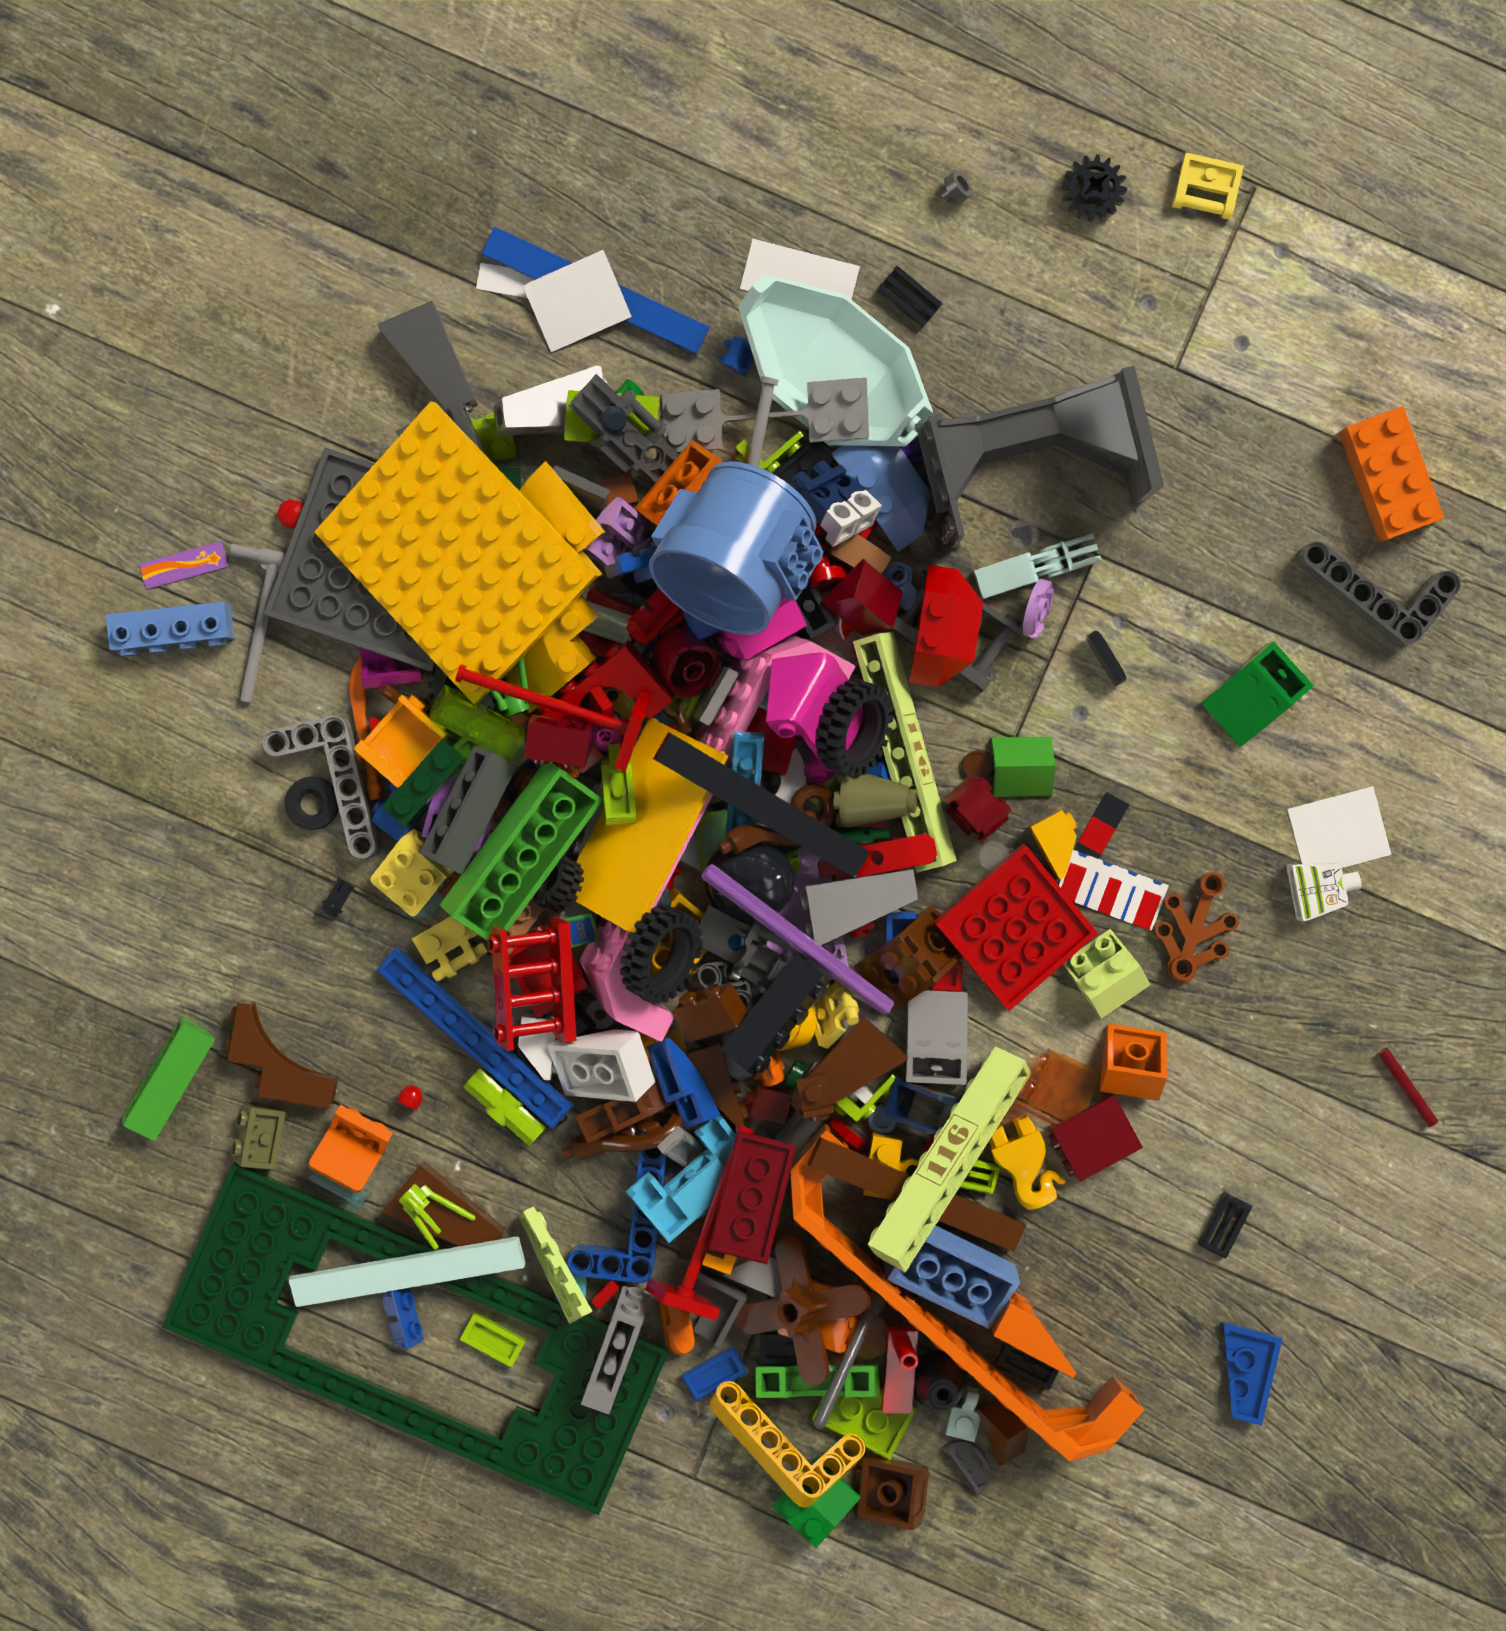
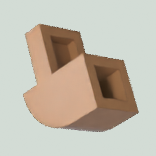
M858 534L852 535V537L834 547L826 541L827 550L823 552L829 559L839 562L851 570L862 559H865L880 573H883L892 558Z

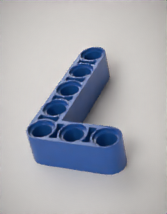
M646 1150L640 1151L636 1182L642 1178L645 1172L652 1171L658 1175V1182L663 1187L667 1156L662 1154V1152L657 1156H652ZM634 1203L629 1249L579 1244L571 1250L567 1259V1267L571 1273L577 1276L643 1283L649 1280L653 1273L658 1231ZM639 1231H647L651 1234L652 1240L647 1244H642L637 1241L636 1234ZM579 1253L585 1254L589 1258V1264L582 1267L578 1266L574 1262V1256ZM607 1257H614L617 1259L619 1266L614 1270H609L604 1266L603 1260ZM637 1260H642L647 1263L649 1269L644 1273H638L633 1269L632 1264Z

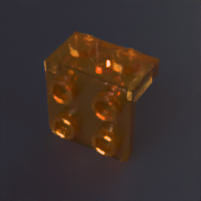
M1048 1047L1046 1053L1042 1052L1037 1060L1035 1069L1038 1071L1034 1079H1030L1024 1089V1102L1036 1110L1041 1109L1066 1120L1087 1108L1101 1078V1073L1091 1066Z

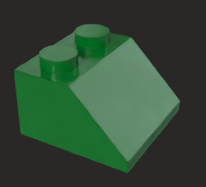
M818 1455L810 1463L811 1466L820 1458ZM823 1466L824 1471L828 1475H833L829 1467ZM840 1479L810 1507L803 1508L798 1506L785 1492L772 1507L816 1549L858 1502L861 1496L843 1479ZM802 1485L806 1493L813 1494L809 1486Z

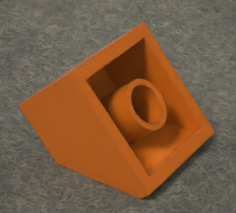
M1108 1023L1100 1067V1092L1159 1101L1167 1080V1033Z

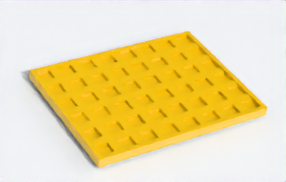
M432 401L429 402L314 531L473 704H479L491 690L463 680L461 683L456 682L455 678L460 664L466 665L468 670L501 680L599 576L442 408Z

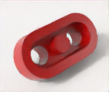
M829 562L816 565L809 577L810 586L812 588L833 589L851 569L844 567L843 564L830 566Z

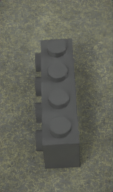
M474 745L419 853L462 875L465 867L470 862L480 838L484 834L493 812L497 809L498 803L507 785L510 783L517 766L490 751Z

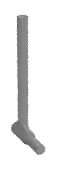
M232 544L230 548L231 556L258 561L262 568L266 570L240 696L241 701L252 703L269 617L264 615L286 552Z

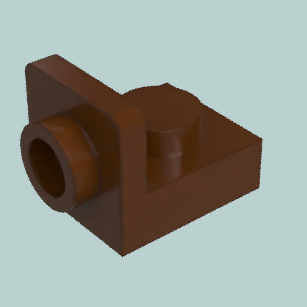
M826 1073L796 1079L804 1119L810 1118L811 1122L828 1119V1114L833 1113L834 1110Z

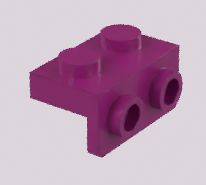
M362 648L359 649L363 662L361 672L363 689H380L385 683L389 686L398 684L411 685L423 680V669Z

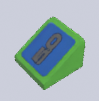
M594 912L563 919L570 922L571 948L600 941Z

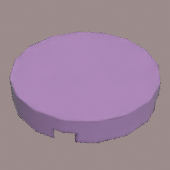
M1039 579L1032 590L1023 622V635L1025 637L1036 639L1044 630V623L1040 622L1044 620L1045 616H1048L1051 610L1054 594L1051 581Z

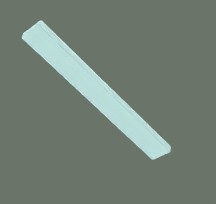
M517 1236L293 1275L289 1278V1284L295 1306L300 1307L524 1268L526 1263L520 1239Z

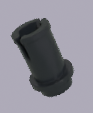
M338 878L327 899L321 901L323 903L321 910L334 917H337L339 913L342 914L343 911L341 909L355 887Z

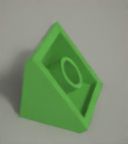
M1051 736L991 738L992 791L995 797L1053 795L1055 759Z

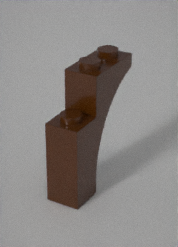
M247 1000L237 1002V1006H233L230 1015V1023L234 1024L232 1036L229 1035L227 1037L225 1053H229V1062L263 1067L262 1071H258L255 1081V1088L259 1089L258 1097L327 1109L332 1107L335 1101L339 1076L316 1072L291 1060L275 1046L260 1022L256 1002Z

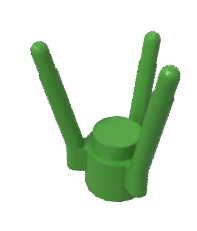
M522 657L518 661L520 683L522 688L528 689L524 657ZM504 676V677H503L504 682L509 683L508 680L506 679V677ZM490 691L497 701L500 712L505 710L508 717L530 710L529 704L526 701L502 694L503 699L499 692Z

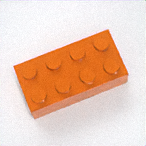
M1404 406L1349 425L1338 432L1379 543L1444 519Z

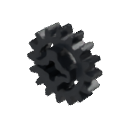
M1096 154L1093 161H1090L1086 155L1082 159V165L1076 161L1073 162L1071 167L1074 172L1066 171L1064 177L1068 181L1062 183L1061 189L1068 192L1063 195L1062 200L1071 202L1068 208L1069 212L1075 209L1079 211L1077 214L1078 219L1086 214L1088 215L1089 222L1093 221L1095 215H1098L1099 219L1104 221L1106 212L1113 216L1117 211L1115 205L1121 206L1124 202V199L1119 195H1124L1127 192V187L1120 186L1125 181L1126 176L1117 175L1120 165H1116L1113 168L1109 166L1111 158L1108 157L1103 163L1100 162L1099 154ZM1091 170H1098L1102 173L1092 172ZM1076 179L1080 185V192L1077 195L1075 192ZM1102 182L1098 191L1094 190L1086 194L1090 186L1094 187ZM1110 182H1112L1113 185L1112 198L1110 197L1111 193L1108 191V185ZM1085 204H1096L1097 207H1091Z

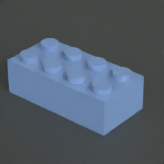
M936 1225L906 1272L883 1261L887 1280L988 1329L991 1328L1021 1283L1015 1264Z

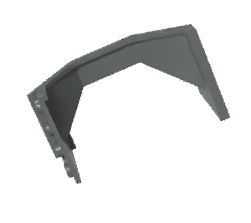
M1135 366L1122 368L1119 373L1051 398L971 417L942 419L940 413L929 416L926 422L915 424L937 515L931 524L942 522L941 527H939L942 544H948L949 550L961 548L960 541L965 536L957 500L980 466L988 461L1056 445L1124 477L1128 483L1133 505L1145 502L1164 487Z

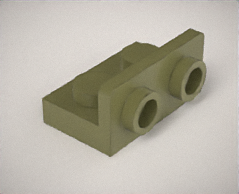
M244 1103L243 1110H239L237 1115L238 1137L233 1140L231 1147V1156L234 1157V1161L240 1167L275 1170L286 1111Z

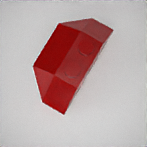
M930 564L927 566L908 683L938 688L974 662L984 602L958 569Z

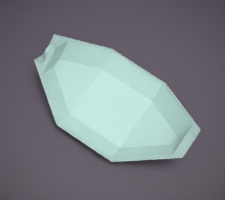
M765 274L751 286L738 306L760 380L761 376L779 380L778 386L774 387L772 399L785 410L799 411L807 406V382L867 378L869 438L824 441L826 444L840 446H907L917 436L915 424L926 422L929 416L934 414L910 348L845 294ZM794 416L809 429V422L805 416Z

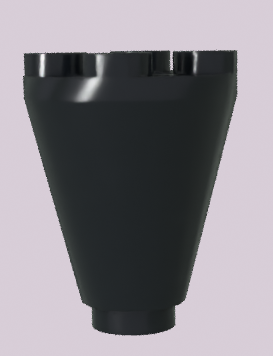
M929 1351L918 1358V1365L915 1369L914 1398L921 1405L932 1410H947L955 1406L965 1395L968 1386L967 1371L962 1370L944 1351Z

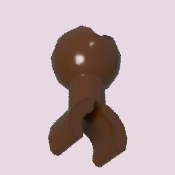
M678 698L676 702L679 706L678 715L670 711L668 706L663 709L666 717L673 719L676 723L677 731L698 740L699 729L695 724L687 721L683 714L684 702L681 698Z

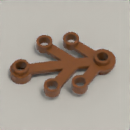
M1208 872L1200 878L1199 888L1202 892L1191 923L1182 907L1183 901L1181 896L1169 893L1164 897V907L1171 911L1185 939L1182 950L1180 951L1172 936L1173 928L1170 923L1159 921L1155 924L1153 931L1155 936L1162 940L1169 954L1170 960L1167 963V973L1176 982H1189L1196 975L1197 967L1216 958H1225L1229 953L1228 945L1223 941L1217 940L1211 943L1208 950L1193 956L1197 944L1225 930L1232 931L1239 924L1238 917L1235 914L1224 913L1218 921L1203 927L1213 897L1222 893L1225 887V881L1218 873ZM1210 878L1214 879L1216 883L1215 887L1211 890L1206 887V881ZM1174 896L1177 898L1178 904L1176 907L1171 908L1168 905V900ZM1227 916H1231L1234 920L1231 927H1226L1224 924V919ZM1164 924L1168 927V933L1161 936L1158 928ZM1218 944H1222L1224 947V952L1221 955H1216L1214 952V948ZM1180 962L1186 964V970L1183 973H1178L1176 970Z

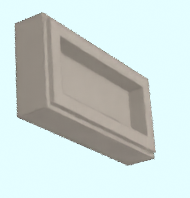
M677 1126L657 1146L662 1154L684 1168L706 1150L699 1139L680 1126Z

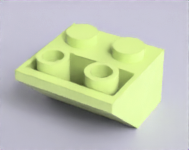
M1111 929L1081 948L1063 964L1101 1019L1150 986L1141 966Z

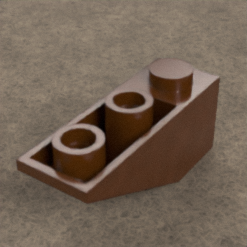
M721 1041L687 1051L686 1056L705 1081L715 1104L736 1126L739 1124L746 1127L745 1122L750 1121L745 1103L739 1104L737 1093L741 1092L738 1080L731 1077L727 1070L724 1052L720 1050L722 1047Z

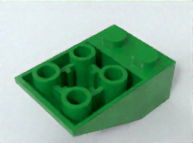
M1273 641L1265 644L1200 704L1236 744L1242 747L1295 704L1314 685Z

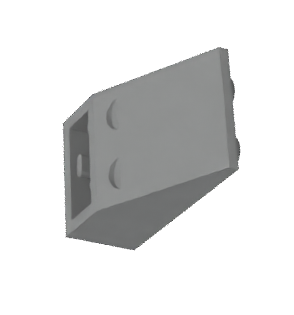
M925 990L907 1002L905 1053L908 1058L905 1060L904 1079L906 1082L966 1085L968 992Z

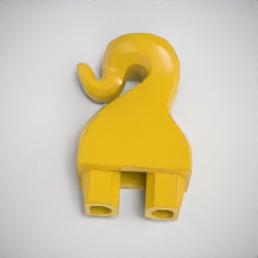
M1026 1114L1012 1120L1018 1133L1017 1135L1007 1138L1002 1125H1000L990 1138V1146L988 1147L995 1162L1010 1173L1014 1194L1018 1202L1030 1211L1041 1208L1057 1199L1052 1181L1064 1184L1065 1179L1057 1172L1047 1170L1040 1176V1189L1036 1191L1031 1190L1033 1181L1043 1164L1046 1148L1039 1129L1034 1126Z

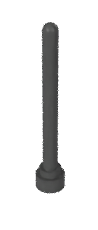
M869 1292L871 1297L870 1306L866 1312L862 1313L816 1414L813 1424L817 1429L824 1428L873 1318H877L878 1314H882L887 1302L876 1293Z

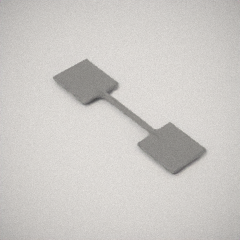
M867 378L807 382L808 404L803 410L769 413L768 417L805 416L809 422L810 442L869 438ZM720 389L662 394L663 422L667 425L664 439L676 452H682L691 440L707 450L723 449L722 427L726 422L755 420L757 414L724 415L721 411Z

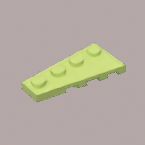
M534 1206L518 1215V1218L569 1324L591 1313L592 1309L562 1258L556 1242L549 1235L546 1229V1221L541 1212H537Z

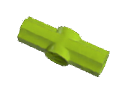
M482 1067L463 1086L486 1107V1112L497 1123L504 1127L507 1126L528 1146L547 1127L524 1106L525 1104L506 1087L499 1084Z

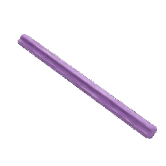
M714 864L705 868L701 876L703 880L880 1014L885 1015L891 1011L894 1005L893 1000Z

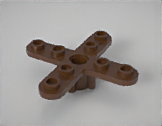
M786 1234L781 1236L775 1245V1254L783 1289L780 1293V1298L743 1305L735 1319L737 1328L744 1334H757L787 1329L788 1335L793 1338L801 1378L805 1383L816 1386L824 1383L829 1376V1363L820 1322L862 1314L869 1308L871 1297L869 1291L860 1284H850L814 1291L804 1243L799 1236ZM794 1306L797 1309L798 1316L795 1315Z

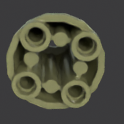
M838 772L837 784L841 785L840 791H835L834 809H837L836 827L850 828L906 817L908 813H916V789H910L907 785L868 773H861L859 777H851Z

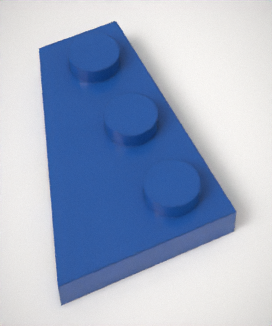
M1223 1321L1232 1418L1262 1426L1283 1338Z

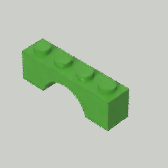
M879 1364L852 1365L839 1396H879ZM798 1365L756 1367V1398L825 1396L839 1365H829L827 1380L816 1386L809 1385L803 1381Z

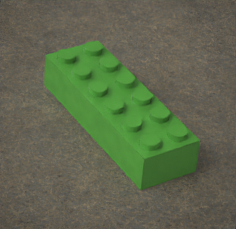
M553 762L542 764L446 895L440 906L452 918L487 941L491 935V926H498L508 932L603 802V799Z

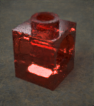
M758 1084L756 1091L750 1090L746 1107L751 1108L750 1116L785 1125L792 1098L788 1091L769 1086L763 1087L762 1084Z

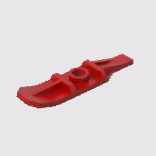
M921 834L861 846L870 851V854L856 877L930 864L937 856L935 841L929 835ZM880 853L883 861L880 864H875L872 860L873 854ZM827 861L817 863L820 877L845 873Z

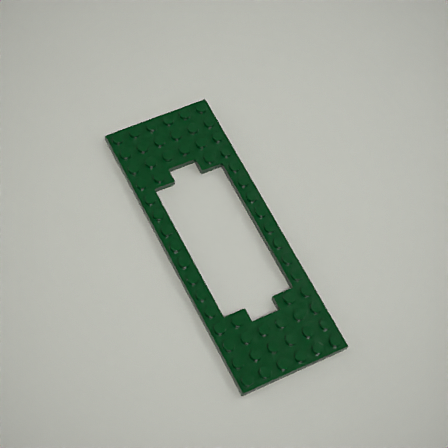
M236 1162L232 1163L162 1328L594 1514H600L668 1356V1348L641 1336L637 1337L609 1414L581 1405L607 1332L608 1322L587 1314L569 1324L559 1301H555V1299L494 1273L436 1283L548 1332L534 1365L556 1375L539 1414H535L516 1406L505 1434L501 1438L285 1345L299 1312L277 1302L294 1263L297 1262L316 1271L330 1239L380 1260L436 1250L425 1243L253 1169L240 1167Z

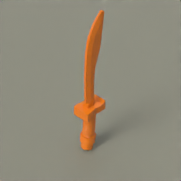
M361 657L358 658L353 667L349 683L351 706L359 741L365 740L369 735L366 721L367 689H363L361 682L363 663ZM356 752L357 762L361 764L364 760L369 800H380L382 784L379 783L378 770Z

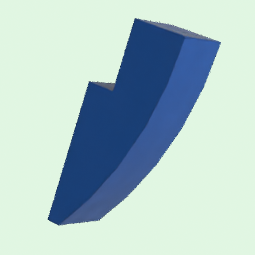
M670 1038L646 1046L665 1101L669 1103L675 1100L684 1128L720 1116L705 1081L685 1053Z

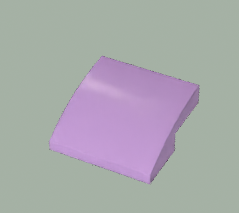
M616 497L596 519L605 532L583 551L602 567L615 563L614 557L625 554L645 537L650 522L625 500Z

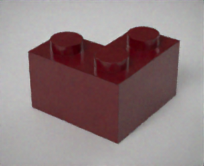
M532 715L528 722L524 758H530L536 764L561 763L562 767L567 769L585 767L592 751L595 724L565 715L563 719Z

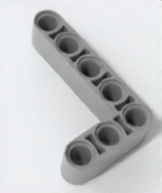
M329 716L267 732L263 737L262 746L264 751L271 756L286 757L324 747L348 849L354 857L359 859L374 856L379 849V839L375 824L371 821L373 814L371 813L372 810L361 764L357 762L356 751L353 749L356 743L350 722L339 716ZM338 721L342 724L343 732L339 737L334 738L330 734V726ZM310 728L314 733V739L310 744L305 745L301 740V734L305 729ZM281 735L285 740V746L281 751L277 752L273 749L272 741L276 736ZM342 750L347 751L350 756L349 763L344 767H341L336 760L337 754ZM349 779L354 780L357 785L356 792L351 796H348L343 790L344 783ZM355 808H359L364 814L363 821L358 825L354 824L350 819L351 811ZM361 837H366L371 843L370 850L365 854L361 853L357 848V842Z

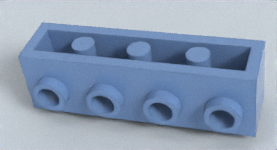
M224 601L106 615L109 650L119 652L120 657L138 655V650L149 649V653L167 652V647L178 646L179 650H191L197 648L196 643L208 642V647L225 646L226 640L235 639L231 604Z

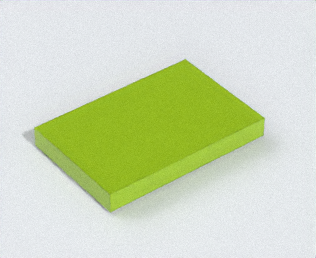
M881 1387L880 1395L877 1397L838 1396L824 1427L843 1437L847 1434L857 1435L863 1440L866 1449L885 1459L891 1460L917 1411V1406L913 1404L912 1413H882ZM825 1396L821 1397L811 1416V1420L814 1421Z

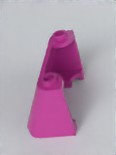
M822 652L772 659L766 718L767 724L778 736L790 738L794 735H801L810 747V760L804 767V775L809 783L817 784L830 780L836 772L822 765L820 762L821 758L817 756V751L820 748L816 747L815 741L821 738V736L816 735V729L823 725L818 720L820 715H826L827 711L823 709L825 703H832L829 696L832 692L838 693L837 687L840 684L845 685V681L848 680L836 659ZM863 704L858 708L849 725L846 738L847 751L861 730L864 714Z

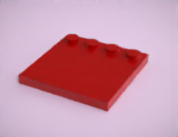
M1025 844L1019 846L933 921L1008 1011L1014 1008L1098 934Z

